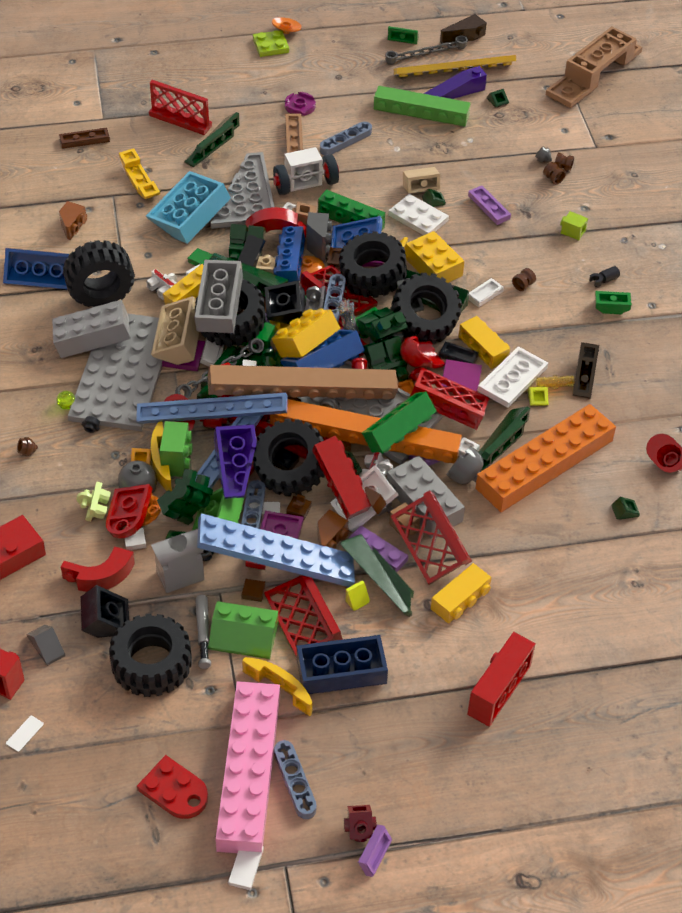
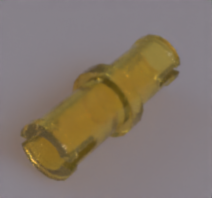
M552 375V377H536V387L558 389V387H574V376Z

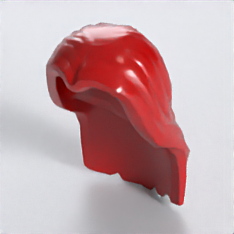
M417 336L406 338L400 348L401 357L410 366H424L433 369L445 366V362L441 360L434 347H432L431 341L419 342Z

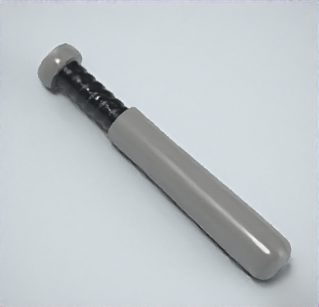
M198 595L195 599L198 645L200 646L198 665L201 669H207L211 666V661L208 657V598L205 595Z

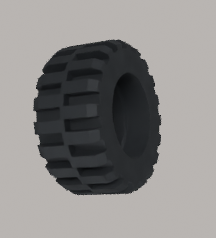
M372 231V233L365 232L361 236L356 235L353 237V240L350 239L346 243V246H343L339 254L340 272L346 279L345 286L351 292L354 291V294L358 296L363 295L366 298H369V296H373V298H378L380 295L386 296L389 292H394L397 289V281L405 280L407 263L405 249L399 240H396L392 235L388 236L387 233ZM371 261L384 262L383 265L376 268L361 267L363 264Z
M95 240L93 243H84L82 247L78 246L75 252L72 251L69 254L63 267V274L70 296L77 303H83L86 307L101 306L124 299L126 293L129 294L135 281L134 270L126 250L114 242L111 244L110 241L106 240L103 242ZM97 271H110L99 278H87Z
M421 273L420 276L414 274L410 279L406 278L402 285H399L390 309L395 313L402 312L406 319L405 323L408 327L402 331L404 338L417 336L419 342L431 341L432 344H436L437 340L441 342L452 333L461 315L460 307L462 304L461 300L458 299V291H454V286L451 283L445 282V278L441 277L440 279L436 277V274L432 273L430 276L427 273ZM417 298L429 299L438 306L441 317L434 320L423 319L413 311L410 302Z
M245 279L242 281L238 307L244 309V311L236 317L234 333L201 332L203 337H207V340L211 343L216 342V345H226V347H232V345L241 346L242 343L251 341L253 337L256 338L260 334L259 331L263 330L264 323L266 322L264 298L261 291L257 289V286L253 283L250 284ZM198 297L196 298V301H195V312H196V306H197Z
M284 419L282 423L276 421L274 426H267L264 429L265 433H260L257 437L259 442L256 443L253 456V466L260 480L269 490L273 489L274 493L281 495L283 492L285 496L291 497L292 493H295L297 496V494L302 495V491L305 490L307 493L310 492L313 485L318 486L321 483L319 478L325 477L312 452L314 445L323 441L319 431L308 422L303 424L302 420L295 419L294 422L291 419ZM299 445L308 450V455L303 464L293 470H280L273 464L277 453L287 446Z
M151 613L145 614L143 617H140V615L135 616L132 621L127 620L124 622L123 628L119 627L115 631V636L110 641L109 655L112 673L117 683L121 684L122 688L126 691L131 689L132 694L137 696L143 694L144 697H150L153 694L161 696L166 691L170 693L174 690V686L179 687L184 682L183 678H187L190 673L192 655L189 635L184 630V627L178 622L175 624V619L171 617L164 618V615L161 614L152 616ZM149 646H158L169 652L165 659L154 664H143L132 658L137 651Z

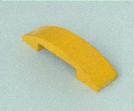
M135 149L119 152L125 172L139 195L144 199L160 195L158 187L154 181L151 182L143 169Z
M161 421L155 426L151 438L152 465L161 486L166 491H172L169 465L161 466L159 449L163 435V423Z
M247 657L242 660V669L245 674L257 682H260L265 677L274 684L280 685V688L293 696V706L311 716L312 700L304 686L293 675L281 667L264 660Z

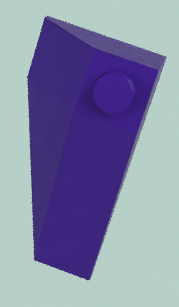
M480 66L470 68L454 75L423 94L454 99L484 91L487 74Z
M254 425L215 427L214 446L224 499L244 498L257 443Z

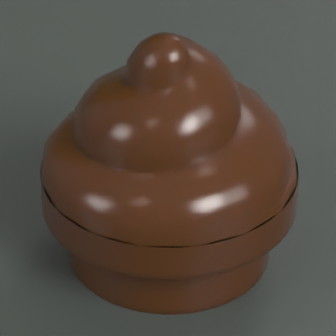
M29 437L20 438L17 443V452L22 454V456H30L38 449V446Z

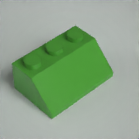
M222 488L214 491L210 495L208 506L197 512L192 530L198 529V519L201 513L239 523L238 520L243 509L244 498L224 499Z
M217 601L212 617L209 650L270 659L278 628V611Z

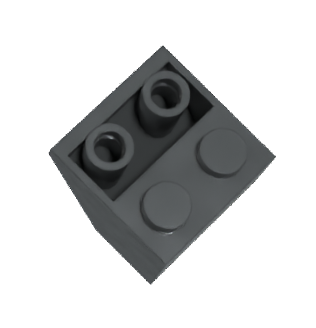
M308 212L307 250L325 263L330 249L328 244H331L332 234L329 233L332 230V221H329V214Z

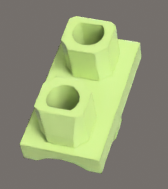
M96 482L95 489L91 494L86 489L84 492L78 493L76 498L77 502L81 504V508L88 506L85 520L90 522L93 517L104 519L107 507L98 504V502L107 504L111 492L101 489L102 483Z

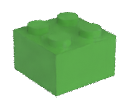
M165 421L160 446L161 466L169 465L170 476L183 477L184 469H190V458L188 457L192 455L193 443H190L192 431H189L188 423Z

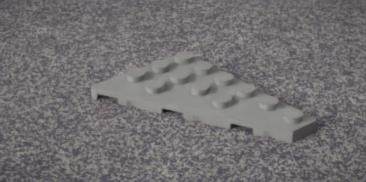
M263 152L246 154L244 161L240 165V170L235 174L232 184L228 188L231 199L215 214L213 221L211 220V229L231 227V224L245 225L246 219L253 213L261 209L274 207Z

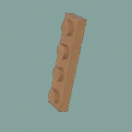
M285 114L287 153L303 150L301 114Z

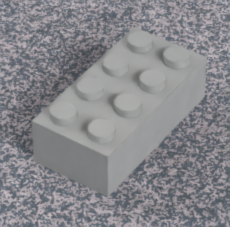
M204 260L195 312L197 331L234 333L243 278L241 261Z
M122 300L52 319L53 343L61 358L131 339L129 315Z
M420 456L387 471V480L396 487V492L398 493L396 498L401 504L406 502L409 505L423 497V494L430 490L436 496L452 526L463 522L465 507ZM424 502L416 508L418 515L425 516L427 507ZM420 518V526H421V527H422V523H423V520H424V519H422V518ZM427 520L424 531L434 533L436 523Z

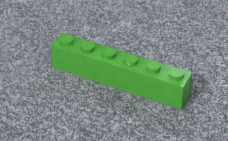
M378 86L374 96L373 109L466 127L471 102Z

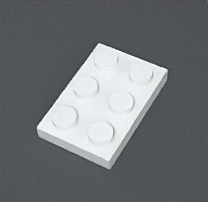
M408 194L393 206L388 213V216L422 235L432 231L436 232L449 220V215L411 194Z
M376 465L360 477L364 492V488L368 486L382 495L386 505L398 496V493ZM335 498L330 502L340 516L346 519ZM372 506L368 511L348 519L350 531L354 533L376 514Z

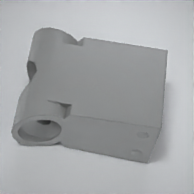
M198 529L151 544L155 552L156 572L166 593L204 580L203 558L201 555L204 549L197 548Z

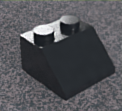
M299 280L265 287L267 320L290 325L292 320L303 316L306 298L305 290Z
M98 585L80 596L81 631L97 638L115 636V631L119 627L123 628V623L129 620L128 599Z

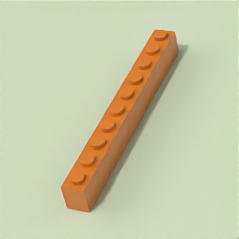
M287 399V413L270 414V424L274 426L276 421L282 423L284 419H291L294 422L295 419L302 420L303 424L305 422L311 424L313 428L319 431L322 437L331 438L336 435L338 440L368 446L362 432L381 418ZM418 426L416 431L407 433L404 436V440L394 443L389 450L454 464L458 458L462 435Z

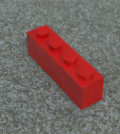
M335 435L315 444L312 452L348 520L368 511L371 504L362 488L363 483L360 476L356 475L353 470L352 460L346 457L344 453L345 447L342 441H338Z

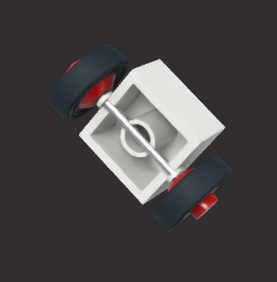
M316 147L285 154V166H274L273 182L279 195L289 194L290 191L322 185L323 174L326 182L332 185L339 182V167L332 154L321 157Z

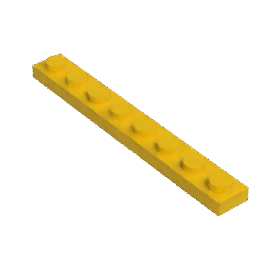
M516 55L393 68L394 75L399 74V77H407L408 73H414V76L423 75V71L434 74L438 73V70L441 69L444 72H452L453 68H458V71L467 70L469 66H473V68L480 66L482 68V65L488 64V67H496L497 63H503V66L512 65V62L516 61Z

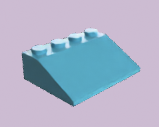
M189 171L146 217L175 239L188 244L231 197L224 183Z

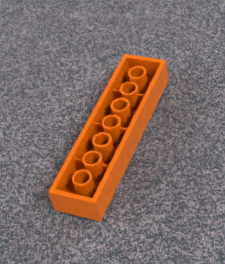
M589 404L479 472L475 489L496 509L503 512L612 442L616 426Z

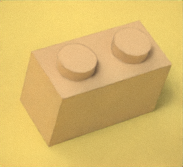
M435 167L403 171V187L408 194L424 192L427 189L439 190L440 173Z

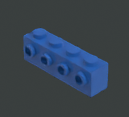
M303 226L283 227L282 234H279L280 245L277 246L278 256L275 259L276 267H274V274L288 279V282L300 281L305 247Z

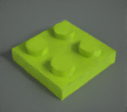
M282 30L253 34V41L259 57L289 53V46Z

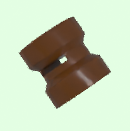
M558 152L555 163L559 168H564L565 171L570 172L574 163V156L569 155L566 157L563 153Z
M550 162L545 166L543 175L550 178L554 184H559L564 180L566 171L559 168L555 162Z
M530 268L523 269L520 274H516L512 278V284L518 291H524L528 288V285L530 286L536 282V275Z

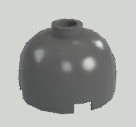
M472 446L465 451V455L459 457L446 474L458 484H468L472 480L476 482L477 474L482 470L483 458Z
M138 460L131 461L122 467L118 475L119 488L150 484L153 488L152 494L155 492L157 477L152 466Z

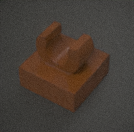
M297 494V496H293L286 509V514L301 516L305 520L312 506V501L306 500L305 496Z

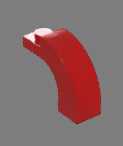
M271 207L261 209L246 219L245 225L248 228L249 225L265 227L266 233L271 230H283V227L303 226L306 238L307 226L297 220L298 213L286 208Z
M114 546L109 558L105 562L92 567L63 561L61 565L62 578L68 582H76L78 590L83 592L89 591L96 585L104 589H110L121 583L130 574L135 564L133 551Z

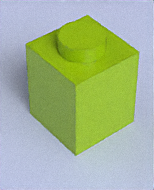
M570 211L566 217L563 216L560 222V226H562L561 234L580 240L586 232L588 218Z

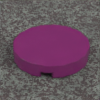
M298 92L295 95L292 93L285 99V109L290 114L306 116L314 112L316 108L314 97L305 92Z

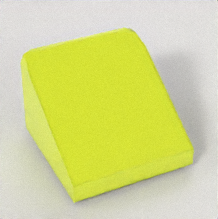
M548 387L528 388L530 406L549 405Z
M363 580L346 589L345 602L353 611L370 602Z

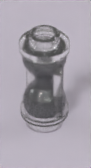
M350 300L340 301L336 308L342 319L343 330H355L359 335L360 331L354 317V302L350 303Z

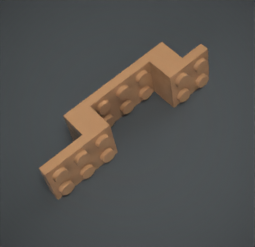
M611 26L567 60L565 75L546 89L545 95L571 108L598 87L600 72L613 61L625 66L642 52L643 47L636 44V38Z

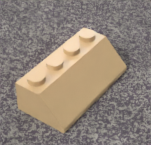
M193 296L161 307L151 353L154 358L176 365L194 360L199 331L196 329V300Z

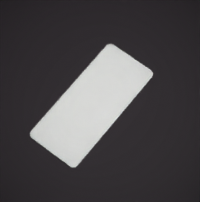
M253 502L250 503L249 506L251 508H256L259 506V504ZM264 502L262 514L265 511L280 513V502Z
M30 716L9 738L6 744L19 752L44 723Z

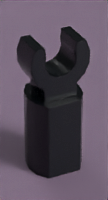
M613 266L601 271L599 274L593 273L590 275L589 281L596 280L594 286L599 287L602 283L618 278L620 270Z

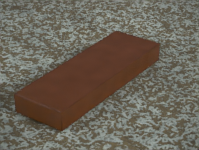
M107 128L59 134L62 149L110 142Z

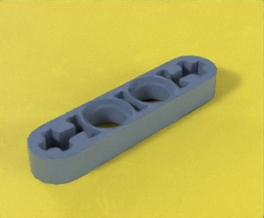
M360 122L323 140L320 143V153L322 155L334 154L370 136L372 133L371 123Z
M334 274L330 277L323 310H330L328 309L330 306L337 307L335 310H332L337 322L339 321L346 279L342 274ZM337 293L339 296L332 297L331 294Z
M254 480L249 483L241 523L260 529L265 499V485L262 481ZM258 488V493L256 496L254 495V491ZM255 502L258 503L259 506L256 508H251L249 504ZM248 518H255L257 521L255 523H248L246 520Z
M286 740L279 741L274 747V755L296 813L302 819H311L316 814L317 805L292 743ZM281 749L288 751L287 760H285L284 753L281 752ZM288 766H295L298 771L294 774H288L285 769ZM300 784L305 787V790L301 793H296L293 791V787ZM303 799H305L306 805L310 807L309 811L303 808Z

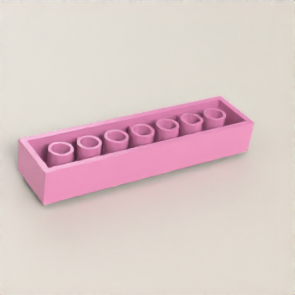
M237 681L216 833L217 852L238 853V850L262 852L280 702V685Z

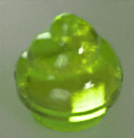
M62 391L56 398L57 404L62 409H70L75 401V395L70 391Z

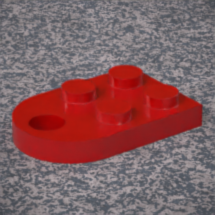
M150 484L114 490L106 519V528L113 537L119 539L130 537L142 527L153 490Z
M167 755L137 785V791L172 816L180 819L196 817L205 809L208 802V791L205 783ZM191 799H198L200 804L192 807L188 802Z

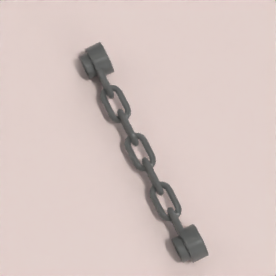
M457 36L455 42L443 43L397 54L395 51H388L385 54V60L387 64L393 65L397 60L445 51L450 48L464 49L467 46L468 39L465 36Z
M258 338L249 341L248 345L241 349L238 356H230L223 360L221 364L231 359V362H234L231 365H236L239 358H247L252 354L262 352L264 349L263 341ZM246 349L250 351L247 355H245L246 352H243ZM209 370L204 372L202 378L197 382L192 380L187 384L179 385L175 390V394H180L182 389L184 396L189 398L192 392L198 388V384L203 381L208 382V377L205 375L208 374Z

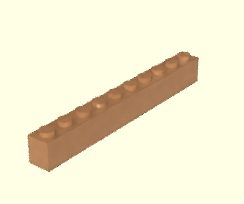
M210 365L207 375L209 395L217 396L286 393L287 396L293 398L328 397L389 400L395 398L398 390L396 370Z

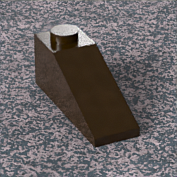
M476 14L471 15L442 29L440 43L455 42L457 36H465L468 39L467 41L481 38L486 35L487 22Z
M581 342L573 396L591 398L600 345Z

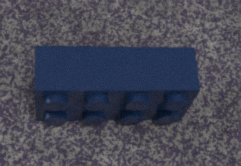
M380 635L297 645L296 660L300 682L308 694L387 684L388 667Z

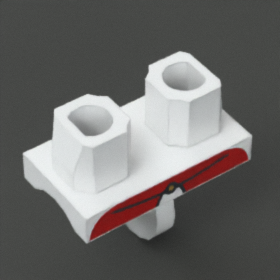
M154 269L151 271L152 277L146 281L147 288L151 291L158 288L157 295L164 300L163 293L177 283V276L173 273L163 275Z
M376 452L374 455H366L364 459L365 466L369 469H361L360 477L374 465L386 476L387 471L393 469V465L389 459H384L380 452Z

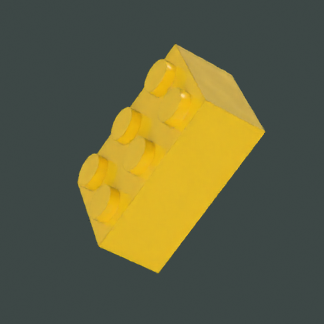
M435 231L406 243V260L420 274L427 273L429 276L431 273L436 274V277L440 279L441 277L445 278L447 283L463 276L465 261Z
M323 308L318 310L308 309L302 313L303 316L292 320L288 327L278 330L277 335L271 339L280 357H303L341 329L332 310H323Z

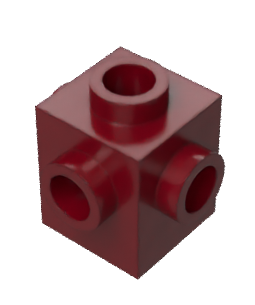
M370 805L347 806L348 818H344V832L349 833L350 840L356 842L367 841L371 838L373 830L377 826L376 816L372 817Z

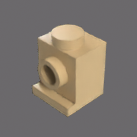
M271 255L259 256L256 268L274 274L276 258Z

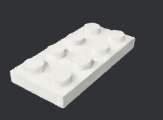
M517 347L478 385L477 391L509 408L548 368V362Z

